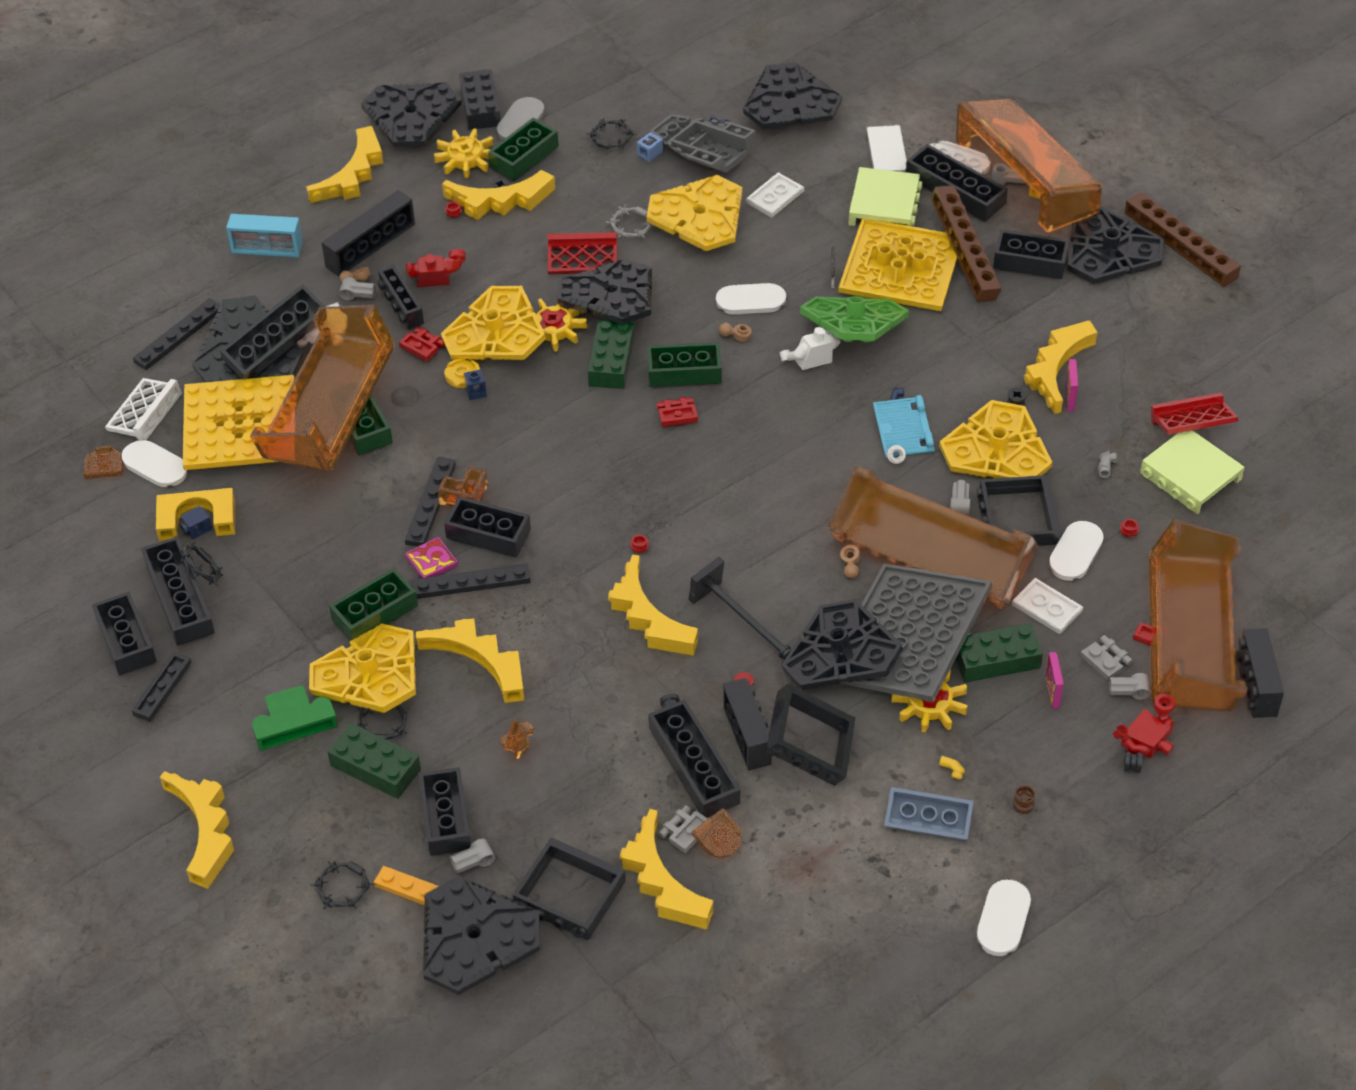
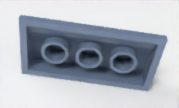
M891 787L884 827L967 841L974 801Z

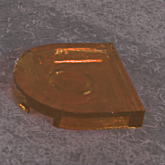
M112 446L97 447L95 451L87 454L85 457V479L122 476L123 474L122 455L120 451L113 449Z
M724 808L691 832L701 847L713 857H729L740 846V829Z

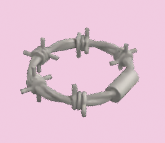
M624 205V208L619 206L620 210L615 215H612L610 222L606 221L617 232L618 238L621 237L622 239L623 236L645 238L643 234L647 233L649 228L653 226L648 222L643 223L647 227L642 231L639 229L636 231L635 229V234L624 232V228L620 229V227L617 228L615 226L616 221H620L616 217L621 214L623 217L625 213L629 215L627 211H634L647 218V210L638 206L633 208H626V205Z

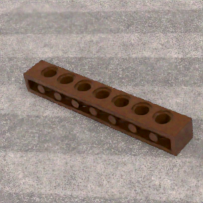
M954 186L935 187L931 201L977 302L996 300L1001 292V284L995 276V271L989 263V258L983 250V245L978 239L977 232L972 226L971 219L966 213L959 193Z
M1140 192L1126 200L1124 212L1126 215L1145 229L1163 237L1166 245L1219 285L1225 287L1238 279L1241 265L1150 197Z

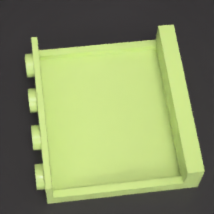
M859 167L849 211V225L855 226L857 218L914 226L915 216L913 214H917L918 204L916 203H919L920 193L918 192H921L922 182L919 181L920 174Z
M1191 430L1177 433L1142 460L1140 473L1159 488L1169 493L1174 499L1183 503L1188 509L1199 514L1201 505L1232 480L1236 483L1242 480L1245 467Z

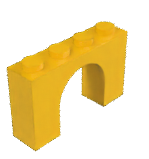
M233 488L157 495L156 532L159 542L178 536L180 516L198 506L213 514L216 536L235 534V497Z

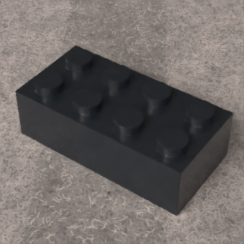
M492 69L459 73L468 130L497 127L501 118Z
M1000 229L993 268L1063 279L1070 240Z
M461 496L458 497L444 523L447 539L513 557L518 556L531 531L530 515Z
M130 592L92 604L95 618L118 675L157 662L152 644Z
M1268 628L1244 629L1242 638H1239V649L1236 650L1235 657L1236 661L1240 663L1239 674L1244 679V693L1248 695V710L1252 711L1253 718L1277 717L1284 690Z
M747 678L723 683V709L747 770L750 771L771 765L773 755L766 752L769 738L767 719L760 713L762 711L759 700L756 701L754 698L755 691L753 685H749Z
M460 767L419 773L430 856L469 849L471 841Z

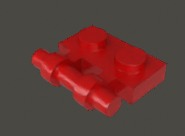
M419 327L415 328L414 333L409 332L399 341L400 348L426 362L438 352V346L441 348L445 347L441 337L432 335L428 330Z
M679 397L677 400L670 401L669 399H664L663 402H656L662 427L698 422L692 397Z

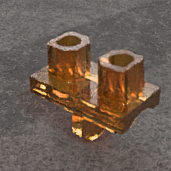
M518 719L512 720L509 733L504 734L500 739L501 746L506 751H513L516 759L521 758L523 750L530 747V740L527 736L533 734L534 727L529 721L521 723Z

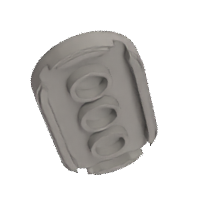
M524 97L516 100L497 126L499 138L503 141L531 118L540 121L544 115L543 103L533 97Z

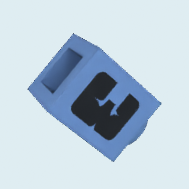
M651 132L637 142V155L649 162L663 152V139Z

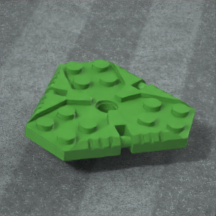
M857 296L849 298L814 297L800 306V313L836 338L846 342L861 340L862 342L875 341L909 317V310L891 299H866Z

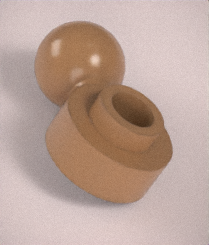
M362 267L352 273L343 271L339 279L341 283L346 277L363 282L369 279L368 276L371 273L369 267Z
M722 323L719 326V334L723 337L733 335L740 342H746L751 337V328L745 324L736 325L734 328L729 323Z
M847 545L842 548L840 556L846 564L844 575L849 579H854L859 574V568L855 564L860 560L861 555L856 546Z

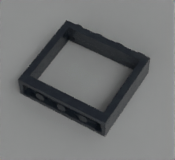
M1048 475L980 479V488L976 492L977 498L981 499L979 509L980 513L984 514L982 516V525L987 529L985 531V540L989 542L990 549L1058 544L1061 532ZM1040 492L1048 531L995 534L987 495Z
M787 683L776 694L766 752L826 783L836 786L847 776L856 718ZM789 706L840 731L834 766L783 741Z
M551 837L515 890L513 900L538 910L540 921L545 920L558 929H565L578 938L589 940L626 882L625 870ZM553 858L612 883L586 924L528 898V895Z

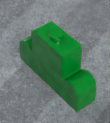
M302 685L267 695L265 701L269 716L260 715L252 722L259 751L338 727L331 701L325 697H319L310 704Z

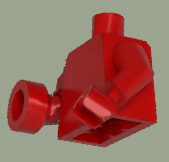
M462 249L451 250L448 253L449 258L445 259L443 256L428 254L426 257L418 258L417 264L405 263L406 273L411 278H416L417 287L450 285L449 275L460 270L462 263L466 261L465 251Z
M1168 694L1158 695L1154 701L1157 718L1144 709L1128 728L1124 724L1117 726V730L1113 732V737L1115 739L1121 738V745L1132 754L1142 752L1143 756L1152 758L1160 750L1169 755L1174 748V745L1167 741L1174 725L1172 718H1169V714L1174 710V698Z

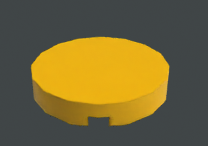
M459 358L447 364L444 376L449 385L456 388H465L464 373L479 370L480 368L474 360L469 361Z

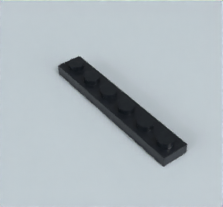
M210 298L135 355L133 357L134 363L148 370L212 320L217 314L220 304Z
M437 457L406 535L405 545L419 547L426 543L456 466L455 459Z
M528 564L413 579L417 599L531 583Z

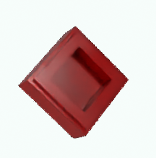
M1140 622L1133 635V640L1151 646L1159 629Z

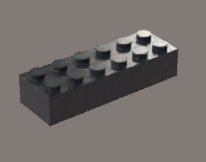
M926 144L906 160L905 173L920 174L919 181L922 182V186L933 192L935 187L954 186L960 195V200L965 206L966 211L984 221L988 220L1006 204L1008 188L929 144Z
M397 190L322 241L325 267L339 277L343 271L351 270L414 226L415 218L412 199Z
M302 284L220 350L221 358L241 379L254 378L328 317L327 308Z
M178 536L141 548L145 565L177 646L215 633L211 616L194 578L192 569L185 559L181 562L183 557L179 550L183 551V547Z
M685 699L648 714L649 730L700 814L708 818L741 804V789Z

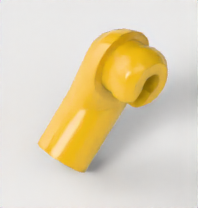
M945 756L941 757L939 766L952 769V777L959 780L962 779L965 769L959 761Z

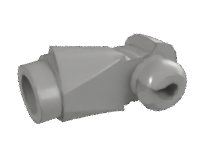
M1106 451L1099 456L1100 463L1097 471L1102 478L1110 476L1111 463L1117 462V454L1110 453V451Z

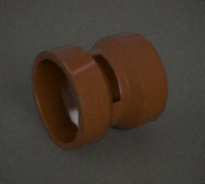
M1022 785L1015 790L1013 807L1016 812L1028 814L1033 810L1036 793L1032 787Z

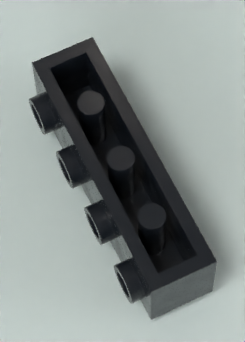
M395 265L378 270V287L381 291H384L386 300L391 302L393 311L398 313L401 324L404 323L407 329L424 324L422 307Z

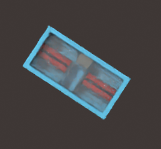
M245 214L230 215L226 229L231 253L286 257L300 256L303 239L299 218Z

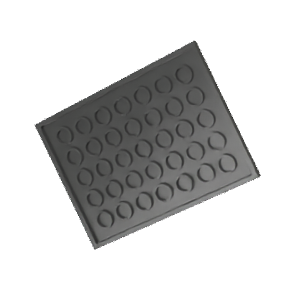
M884 563L861 605L876 618L878 625L882 624L902 644L903 651L887 676L873 679L868 678L867 680L861 679V681L855 680L849 683L845 681L841 682V684L934 702L993 587L992 582Z

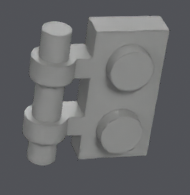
M1103 635L1100 638V642L1104 644L1103 646L1094 642L1081 651L1080 657L1109 681L1110 677H1115L1122 672V662L1129 666L1132 664L1133 659L1129 657L1128 652L1121 650L1112 638L1109 639L1106 635ZM1112 651L1116 656L1113 658L1108 652Z
M687 805L682 809H678L674 813V817L669 822L666 821L658 832L662 839L667 835H671L669 843L684 853L712 827V821L699 812L695 811L691 816L688 815L691 809ZM680 822L683 823L679 828L676 827Z

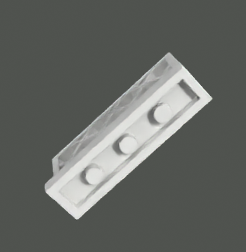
M143 378L105 426L106 430L135 436L138 441L147 440L181 396L182 391L177 380L170 379L167 383ZM145 385L152 386L150 388L142 390L145 387ZM149 393H155L154 395L148 396L146 398L144 397V395H147ZM139 397H142V398H143V399H141V400H138V401L133 402L136 398H139ZM145 404V407L135 410V407ZM133 409L132 412L124 414L125 411ZM134 416L136 418L134 420L125 422L126 419L132 418ZM123 421V424L114 426L116 423Z

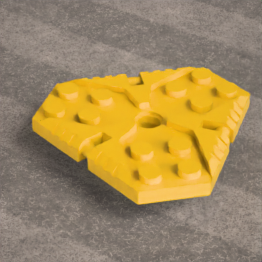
M715 175L704 180L701 179L688 183L687 186H678L677 188L650 195L647 211V222L673 235L677 232L679 233V238L705 251L734 243L741 206L742 187Z
M490 286L468 307L470 311L468 314L463 312L441 333L452 360L459 358L463 360H486V358H491V360H525L546 339L545 333L522 286Z
M991 400L968 418L967 425L962 423L939 443L950 471L974 474L984 478L988 476L995 479L1041 476L1052 468L1051 458L1041 438L1036 437L1037 430L1026 407L1022 405Z
M380 624L351 640L350 647L345 648L342 645L310 663L309 690L311 695L325 697L342 703L350 702L351 705L383 713L415 696L414 632L408 629Z

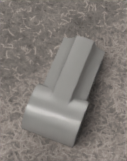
M998 163L994 165L992 180L1001 185H1005L1006 182L1024 184L1026 181V169L1008 168L1006 164Z
M346 277L342 281L339 296L347 301L352 300L354 297L375 298L376 285L373 283L357 282L354 278Z
M958 480L953 483L950 514L969 516V484L965 480Z
M1137 673L1131 677H1110L1109 694L1132 695L1137 700L1147 699L1151 695L1149 677L1144 673Z
M486 839L476 840L469 849L450 856L451 863L457 874L477 865L480 867L489 866L496 858Z

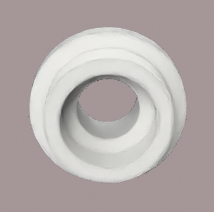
M893 445L887 451L888 460L894 464L903 462L906 457L904 448L899 445ZM895 451L899 452V456L897 458L893 457V453Z

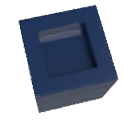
M482 370L465 372V389L469 400L487 397L486 383Z
M201 506L180 516L182 521L180 527L184 534H188L192 540L212 530L210 517Z

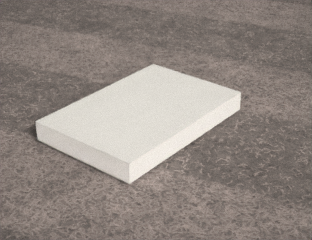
M777 173L748 196L746 203L772 218L803 193L804 187Z
M1034 578L1012 601V606L1059 635L1083 611V606L1037 578Z

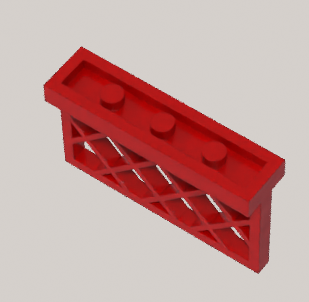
M617 232L548 234V274H580L587 270L593 271L608 260L612 263L617 261ZM613 248L610 254L603 251L604 249ZM571 249L579 250L575 255L569 252ZM587 249L596 250L592 255L586 252ZM552 250H561L562 252L556 256L552 253ZM599 253L605 257L600 262L595 259ZM565 254L570 257L566 262L560 259ZM581 254L588 257L583 262L578 259ZM591 260L597 264L594 267L586 266ZM556 261L562 265L559 268H551V265ZM575 261L579 265L576 268H571L569 264Z
M1222 393L1151 405V422L1154 425L1159 424L1167 435L1238 422V416L1224 402V395Z

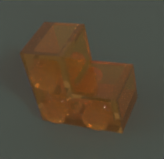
M469 466L462 480L444 476L438 488L440 504L453 507L459 496L480 502L488 487L487 470Z

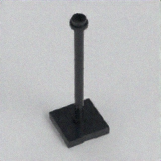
M721 557L716 558L691 577L688 600L695 604L709 592L713 591L779 651L778 656L785 659L791 647L789 645L784 646L719 587L722 583L725 562Z

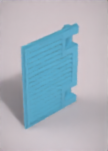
M921 395L913 398L873 402L885 458H887L888 449L893 445L903 447L906 455L935 452L934 441L929 429L925 405ZM917 404L918 409L912 410L911 405ZM926 440L927 445L921 446L920 441ZM898 451L893 453V457L899 456Z

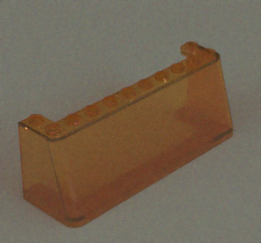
M1011 98L965 101L957 105L956 141L961 146L970 148L971 137L979 135L1040 196L1038 224L1047 233L1100 212L1103 189L1101 183L1082 167L1062 145L1058 144L1043 127L1031 118L1016 101Z
M376 305L318 308L313 317V322L319 331V335L268 431L265 432L262 427H255L250 435V438L264 459L321 471H332L394 349L393 338Z
M856 465L827 527L831 532V536L835 537V540L846 543V541L851 542L859 550H863V548L868 549L871 555L880 558V555L885 556L888 562L895 565L899 562L904 564V567L991 581L993 587L987 599L999 608L1009 605L1038 548V544L1028 534L1013 529L1011 534L884 483L873 472Z
M1173 519L1153 546L1149 556L1150 626L1156 628V635H1154L1150 644L1152 704H1154L1155 698L1158 695L1168 694L1175 700L1174 707L1231 711L1237 706L1238 701L1246 695L1247 686L1245 681L1235 680L1237 666L1234 659L1236 649L1234 648L1235 633H1233L1234 617L1232 613L1234 603L1232 602L1233 587H1231L1232 572L1230 565L1235 556L1239 555L1241 549L1237 536Z

